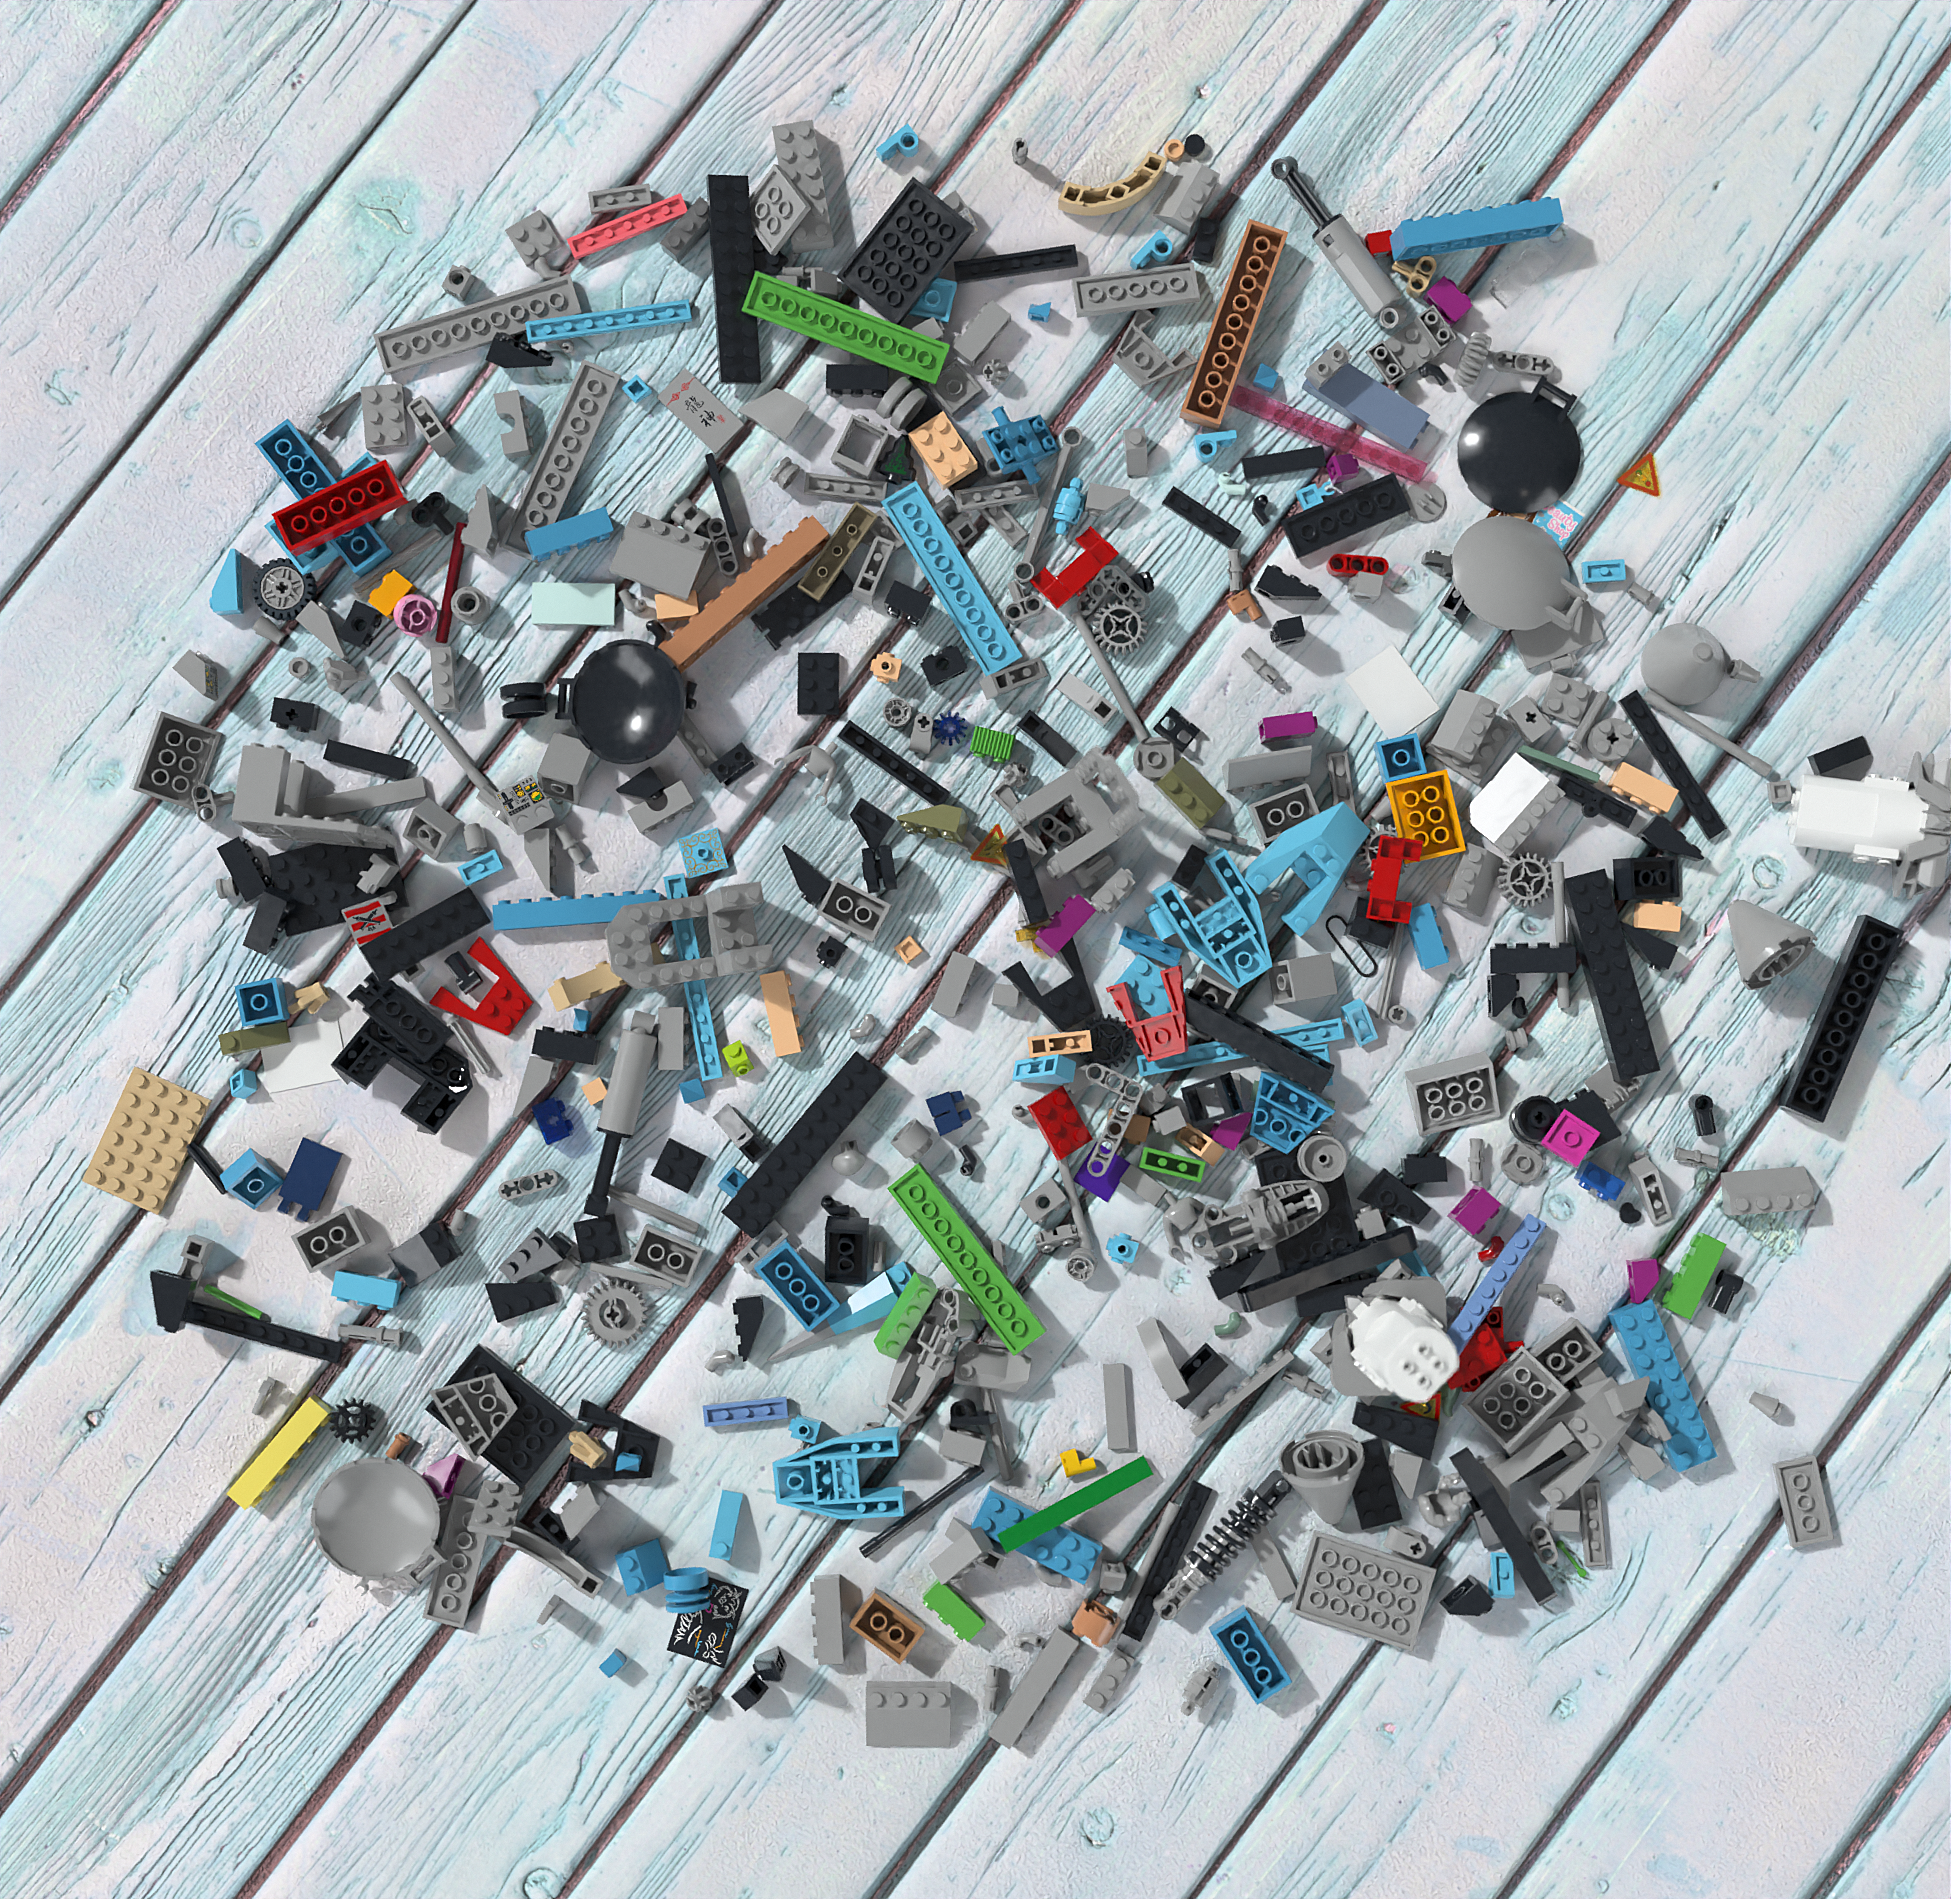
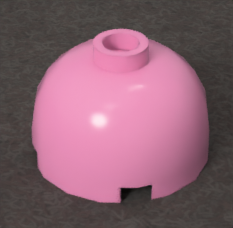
M410 594L397 602L393 617L396 625L403 633L411 637L423 636L422 634L427 631L430 632L435 626L437 611L429 599L418 594Z

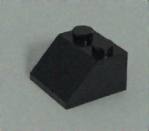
M1357 897L1344 936L1381 950L1388 949L1395 930V922L1366 918L1369 900Z
M1469 1574L1439 1603L1450 1615L1481 1616L1482 1614H1487L1493 1608L1492 1604L1495 1601Z

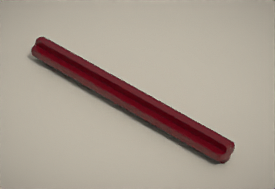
M463 522L456 523L435 641L441 644H447L453 616L451 600L458 588L465 546L461 543V533L468 525Z

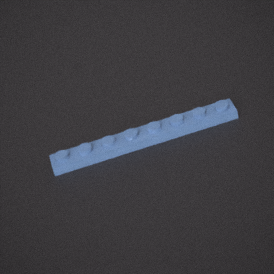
M1529 1213L1527 1214L1447 1331L1446 1336L1452 1341L1458 1357L1547 1227V1223Z

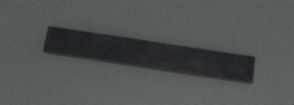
M1635 690L1619 700V705L1673 788L1679 790L1678 796L1706 839L1710 840L1727 829L1639 692Z
M192 1301L187 1318V1323L336 1364L340 1363L345 1346L344 1342L268 1321L258 1320L257 1318Z
M1194 1479L1192 1480L1175 1521L1165 1537L1126 1620L1122 1634L1141 1642L1156 1611L1153 1607V1601L1169 1583L1213 1490L1212 1488Z

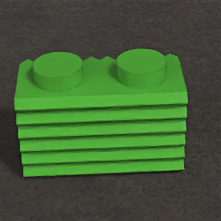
M975 726L970 752L973 753V757L985 759V756L992 757L996 763L1005 764V761L1010 762L1016 736Z

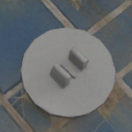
M1430 481L1414 483L1404 495L1411 509L1407 513L1417 521H1431L1439 516L1444 508L1445 499L1442 490Z

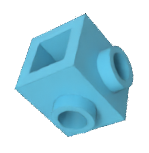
M1120 1232L1119 1236L1114 1234L1113 1239H1108L1106 1250H1109L1108 1255L1112 1257L1111 1261L1120 1264L1126 1261L1133 1264L1139 1243L1131 1240L1132 1236ZM1120 1245L1125 1246L1123 1251H1118Z

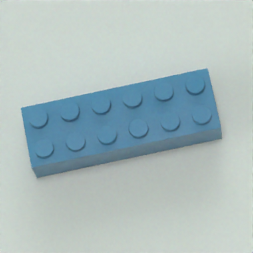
M989 1486L971 1522V1528L974 1529L981 1526L986 1536L1000 1542L997 1537L998 1533L1036 1514L1039 1510ZM1063 1523L1018 1547L1015 1551L1085 1585L1103 1545L1102 1542Z

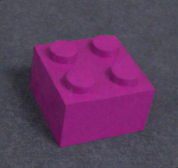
M1474 1185L1447 1217L1465 1233L1473 1236L1475 1233L1478 1235L1486 1227L1484 1223L1489 1218L1493 1219L1499 1213L1500 1209L1498 1208L1501 1206V1203L1483 1187Z

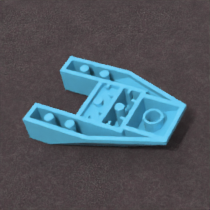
M1342 801L1285 830L1241 875L1245 882L1260 895L1286 868L1290 867L1309 889L1280 918L1293 932L1301 937L1317 921L1340 888L1368 837L1370 829Z
M1220 848L1204 858L1226 895L1219 902L1193 917L1173 883L1167 881L1151 893L1186 947L1238 989L1273 966L1258 901L1227 850Z
M899 1427L875 1428L836 1437L774 1461L772 1465L776 1503L841 1520L904 1516L906 1509L904 1486L860 1489L857 1458L898 1456L900 1451Z

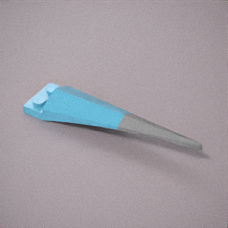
M905 1260L884 1271L841 1303L840 1307L809 1333L805 1330L768 1357L767 1361L889 1315L912 1277V1273Z

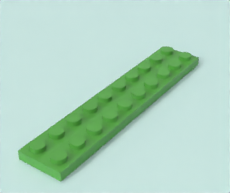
M757 271L742 308L744 313L933 385L937 384L950 348L949 344Z
M921 1162L887 1188L963 1290L968 1293L969 1298L1013 1356L1047 1331L1046 1327Z

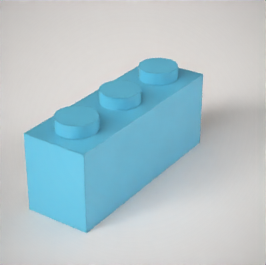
M340 1269L335 1273L331 1296L337 1297L336 1300L341 1302L355 1300L361 1306L375 1304L378 1305V1309L390 1310V1308H394L398 1304L402 1281Z

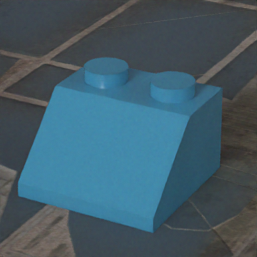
M249 1148L220 1175L225 1189L253 1210L263 1203L284 1182V1179L269 1162L252 1148Z
M658 1538L619 1550L615 1555L627 1596L648 1590L664 1582L663 1574L669 1571Z

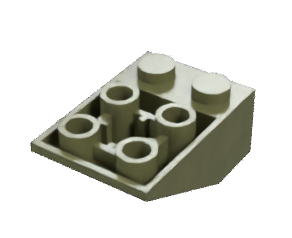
M945 804L899 815L896 818L906 833L917 835L918 832L925 834V837L930 839H937V837L945 838L944 841L956 844L957 841H964L969 818L963 808Z

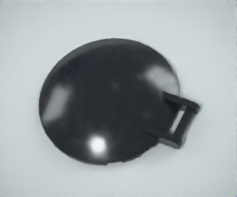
M1543 375L1531 393L1508 392L1483 402L1468 417L1459 435L1457 462L1461 476H1463L1468 485V489L1477 499L1500 512L1528 514L1540 511L1554 504L1568 491L1579 469L1581 457L1579 437L1572 421L1567 415L1578 396L1573 393L1571 395L1548 382V378ZM1542 388L1565 401L1566 404L1562 408L1539 394Z
M621 639L609 642L599 650H594L583 661V666L575 674L574 678H557L559 692L555 720L571 721L582 744L605 761L623 765L647 761L661 753L672 742L682 724L686 706V694L681 674L673 660L664 651L648 642L636 639ZM567 685H570L568 713H565Z

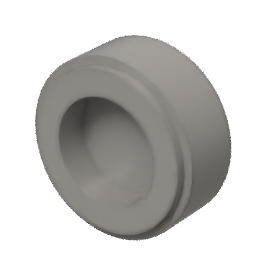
M296 657L290 661L288 669L292 676L302 679L309 675L311 666L306 659Z

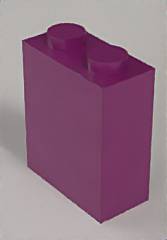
M1312 711L1264 717L1258 723L1260 742L1262 744L1310 737L1315 732V729L1318 728L1317 717L1313 716Z

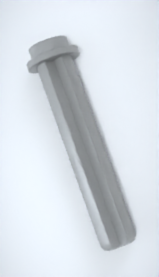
M1599 691L1572 739H1568L1567 747L1572 751L1578 752L1583 749L1582 744L1610 698L1606 692Z
M456 1014L445 1021L446 1026L450 1027L481 1073H488L492 1066L459 1021L461 1018L457 1017Z

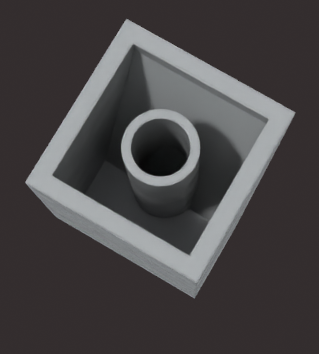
M553 733L537 772L538 785L545 796L576 805L579 804L594 753L588 750L579 739L570 737L565 733Z
M1331 953L1272 963L1273 967L1268 969L1274 1005L1338 994Z

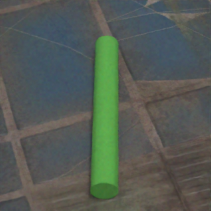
M209 1284L204 1288V1292L258 1320L261 1319L262 1311Z

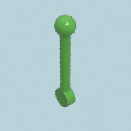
M1561 1540L1557 1541V1548L1561 1549L1577 1569V1574L1580 1577H1585L1586 1571L1580 1568L1564 1547V1542Z

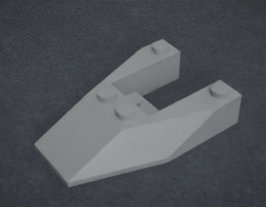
M1613 1377L1569 1391L1571 1396L1510 1455H1514L1562 1421L1574 1437V1440L1562 1448L1572 1461L1540 1484L1541 1493L1554 1509L1570 1498L1604 1465L1640 1411L1639 1408L1634 1409L1636 1413L1624 1418L1621 1414L1614 1417L1604 1395V1392L1619 1386Z

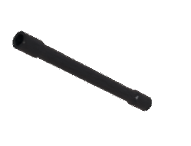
M981 1464L967 1468L956 1479L882 1533L859 1547L862 1555L867 1558L884 1543L947 1497L984 1473L985 1470Z

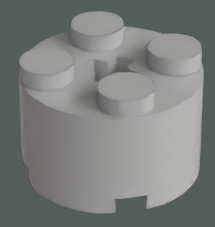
M1608 718L1592 727L1586 738L1588 750L1595 759L1602 762H1612L1624 757L1629 753L1634 743L1631 725L1618 718ZM1609 736L1613 740V743L1611 744L1610 740H1607V737Z

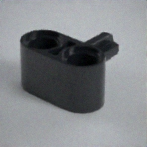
M432 492L412 510V519L421 528H429L435 523L445 535L451 534L455 529L444 516L449 510L450 505L447 498L440 492ZM437 499H442V505L434 507V502ZM427 513V518L424 521H419L420 514Z

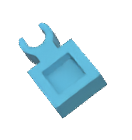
M1325 482L1320 488H1317L1314 483L1296 491L1295 494L1303 511L1323 503L1322 497H1330L1334 494V490L1331 492L1325 491V487L1329 486L1331 482Z

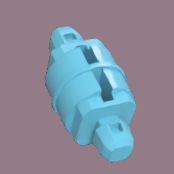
M1075 477L1070 482V489L1062 488L1054 509L1053 518L1059 521L1055 530L1057 534L1063 536L1068 533L1069 524L1077 525L1085 503L1086 495L1080 493L1083 487V480Z

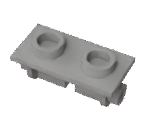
M1070 1224L1056 1227L1058 1235H1053L1052 1229L1039 1231L1038 1234L1034 1235L1038 1252H1050L1056 1247H1070L1075 1242H1079L1075 1225L1070 1226Z

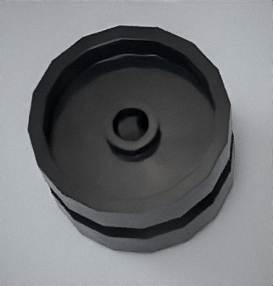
M523 682L508 684L499 688L500 698L508 702L501 707L503 718L526 719L544 716L549 713L548 703L544 700H539L547 695L546 684Z
M891 844L879 847L880 859H876L875 850L872 847L862 848V870L868 893L880 891L879 879L882 878L884 888L887 891L896 890L897 881Z
M1541 1095L1531 1096L1516 1104L1510 1112V1130L1514 1137L1522 1143L1529 1145L1540 1144L1560 1116L1561 1111L1550 1098Z

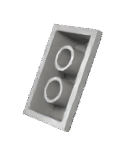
M1182 162L1153 216L1189 235L1218 184L1220 174L1203 164Z
M1458 689L1430 745L1466 763L1472 761L1500 704L1482 695Z
M1466 843V851L1461 852L1442 903L1482 917L1503 859L1489 850Z

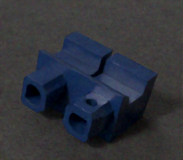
M961 1090L951 1093L948 1091L925 1099L932 1117L950 1111L933 1119L940 1136L962 1127L964 1123L972 1119L968 1108L957 1112L955 1104L965 1101Z

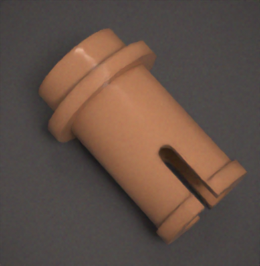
M399 1432V1434L394 1436V1442L385 1453L393 1460H397L405 1446L410 1444V1437L403 1432Z

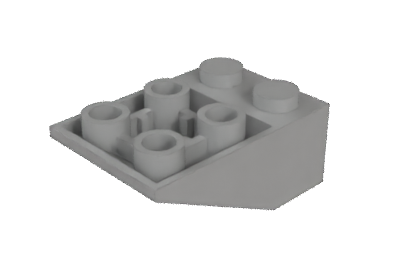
M483 484L481 489H478L476 492V504L469 511V523L467 528L462 530L461 543L469 551L493 559L500 537L494 494Z

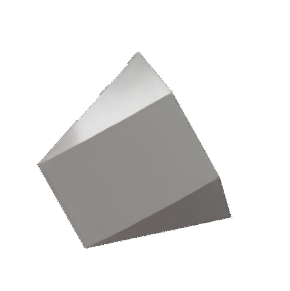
M495 1373L429 1391L442 1416L474 1463L518 1409Z

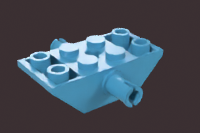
M1003 406L995 408L991 413L999 426L984 430L982 434L1003 475L1022 470L1029 485L1039 482L1041 477L1034 465L1059 451L1041 414L1013 422L1010 421Z

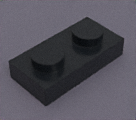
M1200 218L1191 259L1207 263L1212 262L1221 221Z

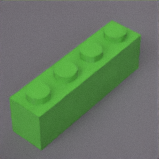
M1698 1232L1697 1235L1695 1234L1691 1238L1689 1244L1691 1247L1688 1254L1685 1253L1680 1262L1682 1266L1679 1272L1674 1274L1671 1281L1673 1285L1670 1291L1664 1294L1662 1302H1664L1662 1307L1691 1320L1727 1245L1701 1232Z
M914 1272L873 1340L879 1353L895 1360L898 1359L938 1292V1288L931 1278Z

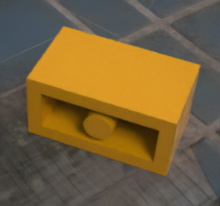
M394 569L383 577V583L379 588H375L370 593V599L368 600L371 605L390 620L394 618V608L397 602L404 596L414 594L417 590L413 584Z

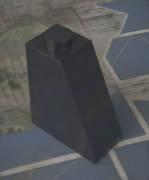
M160 1269L150 1271L157 1325L164 1327V1331L170 1333H177V1331L185 1329L198 1280Z

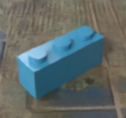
M1430 903L1412 908L1409 924L1406 923L1421 970L1447 963L1450 957L1448 947L1443 945L1441 939L1444 937L1443 931L1440 926H1437L1435 918H1437L1434 906H1430Z

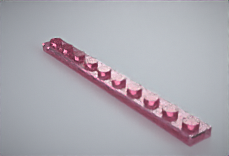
M1237 385L1229 403L1231 407L1344 454H1352L1354 458L1390 473L1394 472L1395 475L1417 484L1420 483L1428 464L1240 385Z

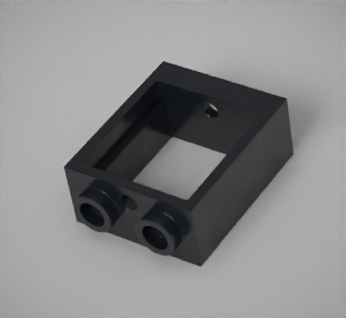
M741 742L708 766V768L726 789L755 768L758 763Z
M1231 1072L1180 1088L1194 1128L1244 1112ZM1215 1084L1224 1113L1206 1118L1196 1089Z

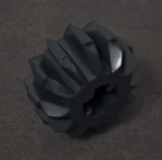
M1141 572L1129 576L1146 594L1154 590V581L1150 572ZM1125 582L1121 585V590L1124 594L1129 592V585Z

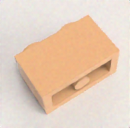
M692 590L687 601L661 591L660 594L655 595L657 619L660 623L689 620L695 613L700 614L699 596L696 590Z
M1642 899V903L1635 904L1633 927L1671 933L1680 931L1682 907L1675 906V902H1662V905L1654 904V900Z

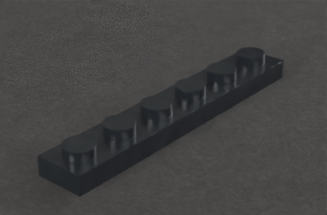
M1072 244L956 261L953 263L957 284L1078 267L1076 245Z

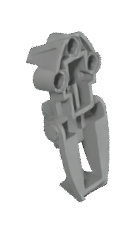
M1316 1180L1285 1181L1257 1189L1252 1188L1242 1192V1195H1240L1242 1203L1222 1210L1215 1204L1205 1206L1202 1214L1190 1227L1188 1236L1195 1254L1211 1259H1220L1223 1263L1230 1264L1236 1260V1250L1258 1243L1260 1250H1268L1275 1247L1278 1242L1294 1236L1309 1227L1329 1210L1328 1194L1322 1184ZM1305 1189L1309 1190L1310 1194L1303 1197V1201L1282 1206L1280 1199ZM1306 1206L1307 1209L1316 1208L1315 1211L1290 1220L1287 1219L1288 1215L1296 1213V1210ZM1211 1208L1218 1211L1217 1218L1213 1220L1207 1217V1211ZM1246 1214V1218L1227 1225L1232 1236L1250 1229L1252 1230L1251 1233L1213 1246L1208 1233L1209 1227ZM1202 1235L1206 1239L1205 1244L1200 1247L1196 1246L1194 1243L1195 1238ZM1225 1248H1230L1233 1251L1229 1259L1222 1258L1221 1253Z
M946 1284L939 1287L937 1294L920 1320L924 1325L920 1335H911L896 1361L888 1388L885 1407L905 1424L925 1416L921 1413V1407L928 1399L934 1386L938 1385L939 1379L948 1376L953 1370V1361L956 1359L957 1352L952 1347L957 1336L969 1337L973 1331L971 1319L980 1320L979 1310L969 1301L967 1292L951 1288ZM916 1375L921 1379L912 1398H909L906 1402L899 1401Z

